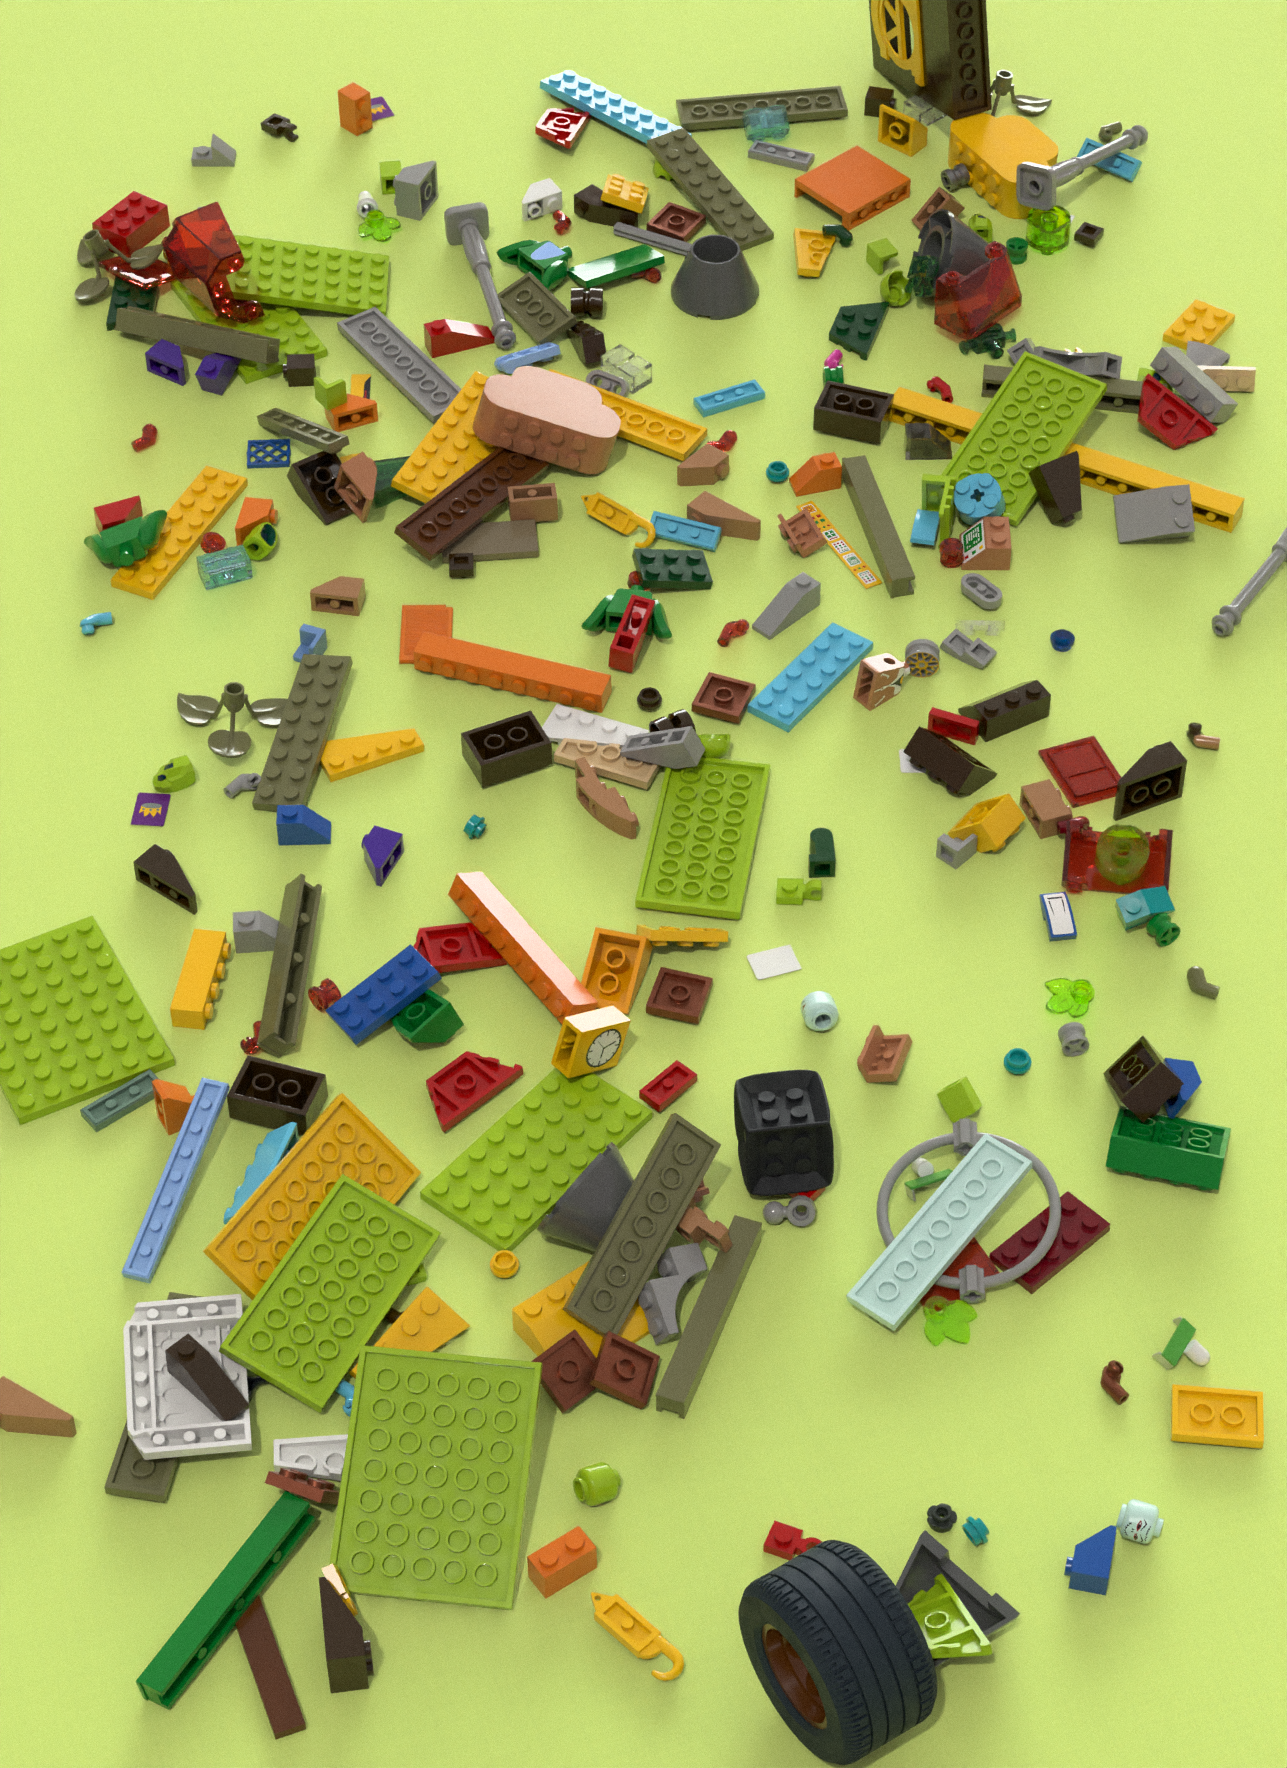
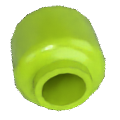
M605 1462L581 1468L573 1480L575 1495L579 1501L589 1506L613 1500L621 1484L620 1476L615 1469H612Z

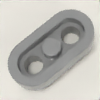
M593 370L586 377V383L617 394L616 390L621 387L622 390L618 395L626 398L629 395V384L620 377L601 370ZM602 380V384L597 386V382Z
M969 573L962 577L961 591L985 609H995L1001 605V590L982 575Z

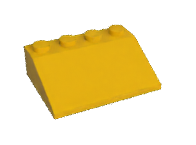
M588 1262L512 1308L513 1330L537 1356L541 1355L575 1329L597 1358L603 1337L562 1310ZM638 1298L617 1334L633 1343L650 1334L648 1322Z

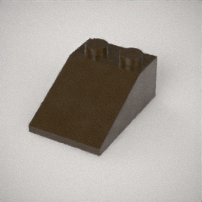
M321 451L291 464L287 478L301 500L324 525H328L354 512L334 489L339 468L342 464L336 453L329 454L326 451Z
M1171 741L1148 749L1118 781L1113 813L1115 821L1182 797L1187 760Z
M1144 1036L1140 1037L1103 1073L1120 1101L1142 1122L1154 1117L1159 1112L1160 1106L1168 1099L1174 1098L1184 1084L1178 1074Z
M319 1577L331 1693L369 1689L368 1676L374 1675L370 1639H363V1630L359 1622L326 1577Z

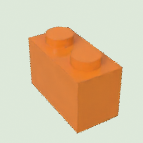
M354 82L338 90L340 126L356 136L373 128L370 92Z
M577 1526L527 1556L528 1577L546 1599L597 1568L596 1546L584 1531Z

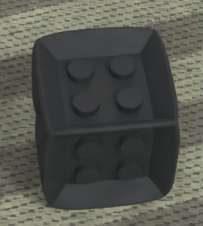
M786 1070L754 1074L736 1080L734 1087L735 1130L738 1139L739 1162L744 1184L748 1192L759 1196L783 1195L814 1191L831 1185L834 1173L833 1134L830 1125L829 1104L823 1081L818 1072L812 1070Z

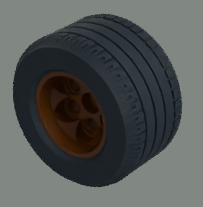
M838 1540L823 1541L752 1581L746 1587L739 1605L738 1615L743 1642L751 1664L767 1696L783 1721L799 1741L814 1755L824 1761L839 1765L855 1763L897 1736L920 1724L931 1714L937 1696V1676L926 1639L914 1614L898 1588L884 1570L863 1550L855 1545Z

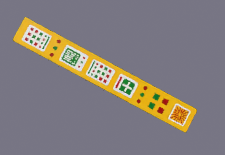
M813 501L796 506L800 512L805 508L808 510L828 542L827 544L866 589L882 583Z

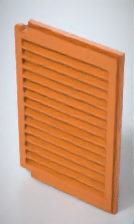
M402 605L399 664H414L413 651L423 632L452 638L453 607H446V605Z

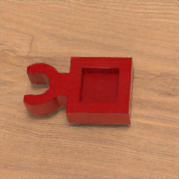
M774 1520L763 1545V1552L790 1561L794 1558L795 1554L800 1555L822 1541L814 1537L804 1539L803 1530Z

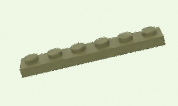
M278 408L271 409L257 416L259 425L326 451L329 454L338 453L343 447L350 445L347 435Z

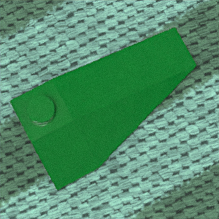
M430 989L426 990L390 1018L396 1031L413 1043H443L464 1025L452 1004Z

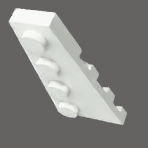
M556 704L542 726L550 741L558 742V746L564 738L596 741L597 745L600 746L615 743L620 744V748H622L628 736L649 733V730L560 704Z
M348 1434L274 1439L275 1472H279L280 1468L294 1469L308 1474L307 1476L341 1481Z

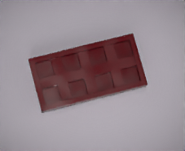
M1069 1191L1060 1197V1226L1051 1248L1036 1266L1019 1278L1014 1279L1015 1282L1030 1294H1033L1110 1231L1109 1222ZM1050 1206L993 1250L989 1255V1261L1004 1272L1027 1258L1036 1249L1046 1232Z

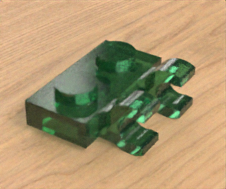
M932 255L912 257L907 275L909 281L905 286V293H911L914 287L915 296L921 297L924 286V296L930 297L932 295L933 287L930 280H933L938 272V257Z

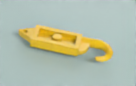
M599 492L594 495L581 496L587 508L586 513L625 535H630L639 526L648 532V537L642 543L636 542V547L646 548L654 541L656 530L654 525L647 519Z
M591 1592V1599L595 1610L594 1620L638 1659H650L663 1653L673 1662V1668L669 1672L661 1673L653 1670L651 1672L652 1676L659 1680L668 1681L677 1678L682 1673L684 1668L682 1654L661 1635L657 1628L619 1595L608 1596Z

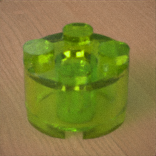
M1057 205L1048 211L1032 208L1028 213L1025 240L1028 242V245L1047 256L1068 246L1071 227L1070 213Z
M1117 824L1108 827L1100 835L1094 860L1100 874L1118 885H1124L1139 878L1145 871L1149 858L1148 838L1143 831L1133 825ZM1119 852L1120 854H1122V853L1126 852L1127 855H1126V856H1125V855H1121V856H1120V855L1117 854V853Z

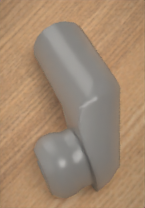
M257 773L240 774L223 789L227 797L233 798L240 791L256 790L261 781V776Z

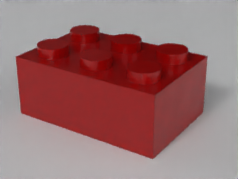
M136 191L131 192L92 223L93 230L97 229L104 240L108 239L110 244L128 258H131L132 253L145 247L170 227L168 206Z

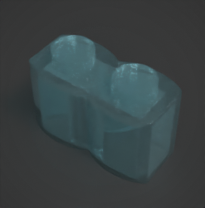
M785 105L753 108L743 112L742 118L747 140H752L753 142L755 140L763 141L766 137L782 139L790 130Z

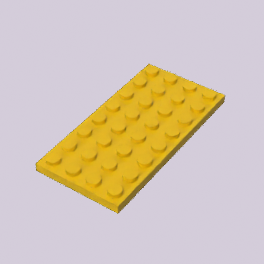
M477 371L473 373L392 479L391 487L427 503L499 448L481 440L474 433L472 427L486 380L489 377Z
M341 1093L324 1110L203 1252L253 1301L342 1174L395 1205L421 1172Z

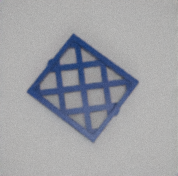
M290 439L248 440V451L246 452L247 469L289 467L291 456ZM284 445L287 446V450L285 451L281 449V447H283ZM252 446H254L255 448H257V449H256L255 451H253V452L250 451ZM267 446H271L273 449L267 451L264 448H266ZM260 451L265 453L261 457L256 455ZM275 451H279L281 454L275 456L272 453H274ZM252 456L256 458L255 461L250 462ZM268 456L273 458L269 462L264 460ZM283 456H287L286 461H283L280 458H282Z

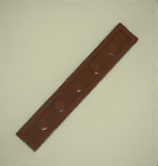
M258 1595L236 1622L235 1626L276 1740L305 1730L306 1725L263 1604Z

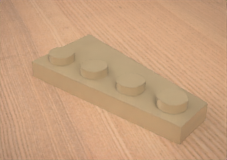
M564 738L554 753V762L575 768V760L585 757L589 765L595 767L597 775L643 789L649 788L661 768V765L623 757L620 754L622 749L620 744L615 743L600 746L597 745L596 741Z

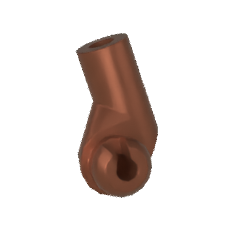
M1112 1360L1108 1363V1366L1104 1367L1100 1383L1102 1388L1121 1405L1128 1399L1129 1393L1120 1385L1121 1373L1124 1370L1123 1365L1116 1360Z

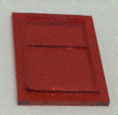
M134 252L127 253L124 255L128 258H131V255ZM119 256L98 262L99 267L105 269L106 272L143 289L169 283L180 276H185V271L159 259L150 266L139 270L132 269L131 263H127Z
M1095 736L1039 750L1040 758L1072 808L1116 796L1117 783L1121 776Z

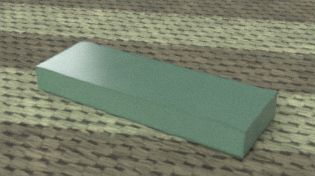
M149 1069L80 1109L81 1116L97 1133L153 1100L152 1081L159 1078Z

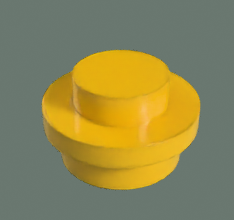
M508 1250L498 1251L490 1261L491 1272L500 1278L511 1277L519 1269L517 1257Z

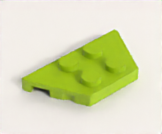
M942 1573L934 1578L935 1585L927 1592L921 1589L913 1597V1600L907 1603L923 1632L932 1659L992 1654L990 1642Z

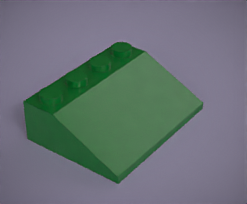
M1120 1106L1110 1138L1105 1167H1110L1118 1173H1127L1128 1171L1139 1173L1140 1176L1147 1179H1155L1156 1177L1168 1179L1170 1183L1177 1185L1184 1183L1192 1184L1201 1190H1218L1231 1128L1178 1117L1169 1118L1168 1115L1159 1113L1142 1122L1128 1107Z

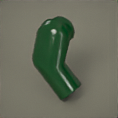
M823 225L822 227L824 236L836 235L840 239L841 246L848 247L851 245L853 240L852 233L843 225Z

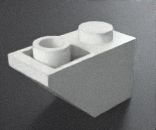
M550 178L529 186L522 200V220L524 222L562 209V191Z

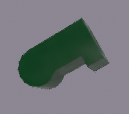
M816 828L810 833L809 878L835 877L836 858L833 834L829 829Z

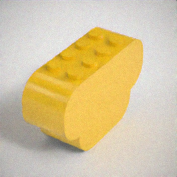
M978 113L951 122L948 165L951 169L960 163L964 164L970 175V181L967 184L1006 217L1026 219L1044 211L1024 206L1018 202L1016 196L1017 166L1023 162H1032L1049 167L1057 164L1058 146L1029 120L1016 115L995 118L987 113Z

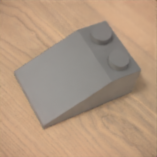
M1189 484L1165 486L1113 496L1118 543L1185 538L1195 532Z

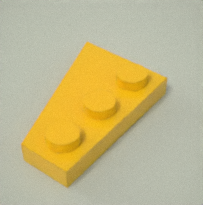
M795 228L793 239L797 275L819 277L834 245L836 235L824 236L822 231Z
M637 925L636 935L647 937L649 941H652L651 944L655 946H667L668 941H677L678 946H693V942H703V946L718 947L719 942H728V931L718 928L685 927L684 930H680L678 927L660 926L659 930H654L646 927V925Z

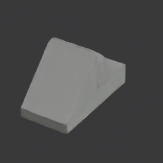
M213 134L211 147H193L192 167H234L236 150Z

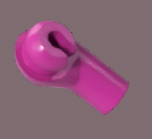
M835 349L824 361V366H828L830 369L837 366H842L843 368V364H838L843 357L842 352Z

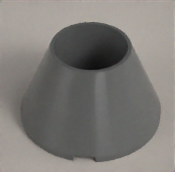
M938 209L928 217L919 233L918 238L921 239L918 252H913L911 281L915 293L921 295V297L928 298L979 287L987 274L990 264L991 253L988 242L949 210Z
M707 235L697 239L692 244L671 284V298L680 310L697 318L698 314L710 316V320L729 319L744 314L756 304V299L759 295L758 282L740 246L734 239L724 235Z
M613 1142L608 1144L603 1154L599 1153L557 1201L552 1212L549 1215L547 1214L539 1224L537 1231L595 1252L634 1182L619 1149Z

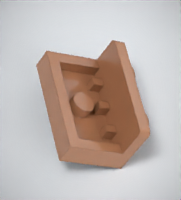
M806 508L788 520H785L782 514L777 516L781 522L778 525L780 531L785 538L790 537L787 540L789 546L794 553L799 551L803 558L828 543Z
M879 1025L872 1026L863 1050L857 1059L858 1069L863 1074L867 1083L897 1081L913 1042L909 1034L884 1035Z

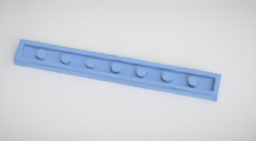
M202 1077L122 1270L123 1277L151 1283L230 1087L228 1083Z

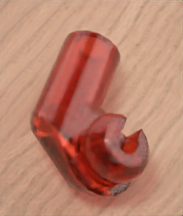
M556 210L553 213V219L558 222L554 225V229L562 235L565 230H569L572 222L561 210Z

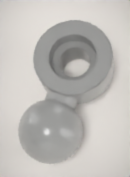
M799 1195L792 1198L788 1206H783L777 1201L767 1203L763 1209V1217L770 1224H778L784 1218H788L796 1226H806L813 1221L816 1206L809 1197ZM804 1206L807 1210L805 1212H799L797 1210V1207Z

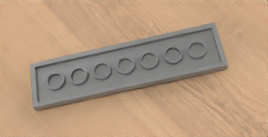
M376 307L337 322L338 330L433 423L437 422L460 392L461 388Z

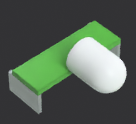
M921 1157L917 1158L912 1162V1170L920 1178L904 1182L906 1194L913 1201H916L913 1189L945 1180L952 1173V1170L946 1169L933 1173L934 1167L930 1162Z
M1178 1317L1174 1319L1173 1322L1177 1325V1328L1162 1353H1155L1152 1357L1166 1370L1176 1366L1183 1353L1199 1366L1206 1365L1210 1360L1209 1352L1196 1339L1190 1341L1196 1329L1185 1318Z

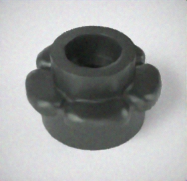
M947 1504L933 1505L927 1511V1522L935 1532H948L953 1527V1523L957 1521L956 1512L952 1511L951 1506Z

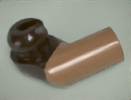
M1192 722L1188 725L1187 737L1197 747L1219 749L1220 737L1204 735L1201 732L1202 725L1200 723Z

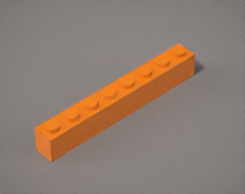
M423 632L413 651L414 667L417 670L602 713L612 693L611 675L433 633Z
M482 872L456 874L448 893L450 898L561 1024H563L564 1017L596 1009L597 1000Z

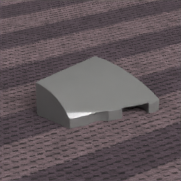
M1188 341L1186 356L1197 366H1221L1224 362H1229L1230 354L1219 348L1194 341Z

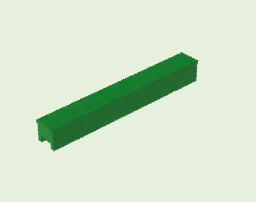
M285 1491L135 1681L145 1700H150L170 1710L236 1625V1622L315 1523L316 1518L308 1513V1509L311 1506L309 1502L290 1494L289 1491Z

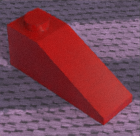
M450 319L434 320L424 324L425 347L432 358L495 343V337L488 326Z
M631 595L610 646L608 667L629 673L633 672L653 613L655 600Z

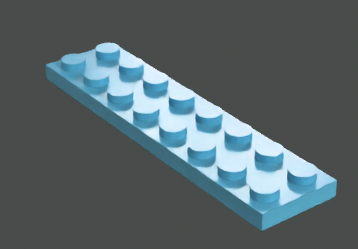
M565 70L562 73L551 75L549 78L540 81V89L584 112H589L590 115L646 144L649 139L683 128L668 122L665 118L654 115L650 110L637 106L634 102L623 99L619 94H614L603 86L592 83L590 79L583 78L572 70Z

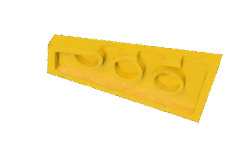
M414 728L329 740L326 742L319 764L329 781L334 782L424 752V743Z
M427 1286L373 1346L432 1352L469 1328L470 1325ZM358 1363L349 1372L355 1379Z

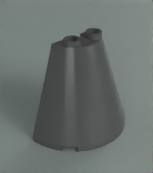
M926 1530L923 1531L896 1584V1587L907 1603L911 1602L921 1589L927 1592L935 1585L934 1578L942 1573L986 1638L1019 1617L1020 1613L999 1594L995 1593L991 1596L950 1560L949 1551ZM951 1658L933 1659L935 1668Z

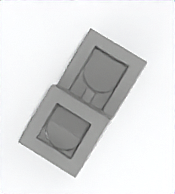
M957 629L942 641L939 647L952 657L981 669L997 654L993 648L980 638L973 642Z

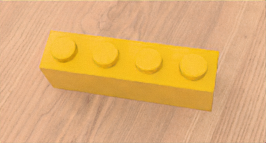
M194 929L170 1007L173 1027L205 1030L207 1020L212 1019L214 1010L213 1000L218 999L219 979H223L225 975L224 962L231 955V943H227L226 932Z

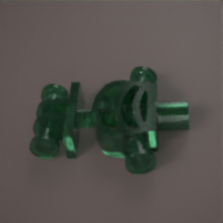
M983 306L980 310L973 308L970 314L965 310L960 315H951L952 325L957 327V332L959 334L967 332L966 342H959V349L964 355L968 354L969 350H972L976 354L988 352L993 359H999L1004 353L1002 348H1005V341L1011 340L1016 342L1015 329L1012 328L1010 331L1004 332L999 323L992 322L993 314L989 312L987 306Z

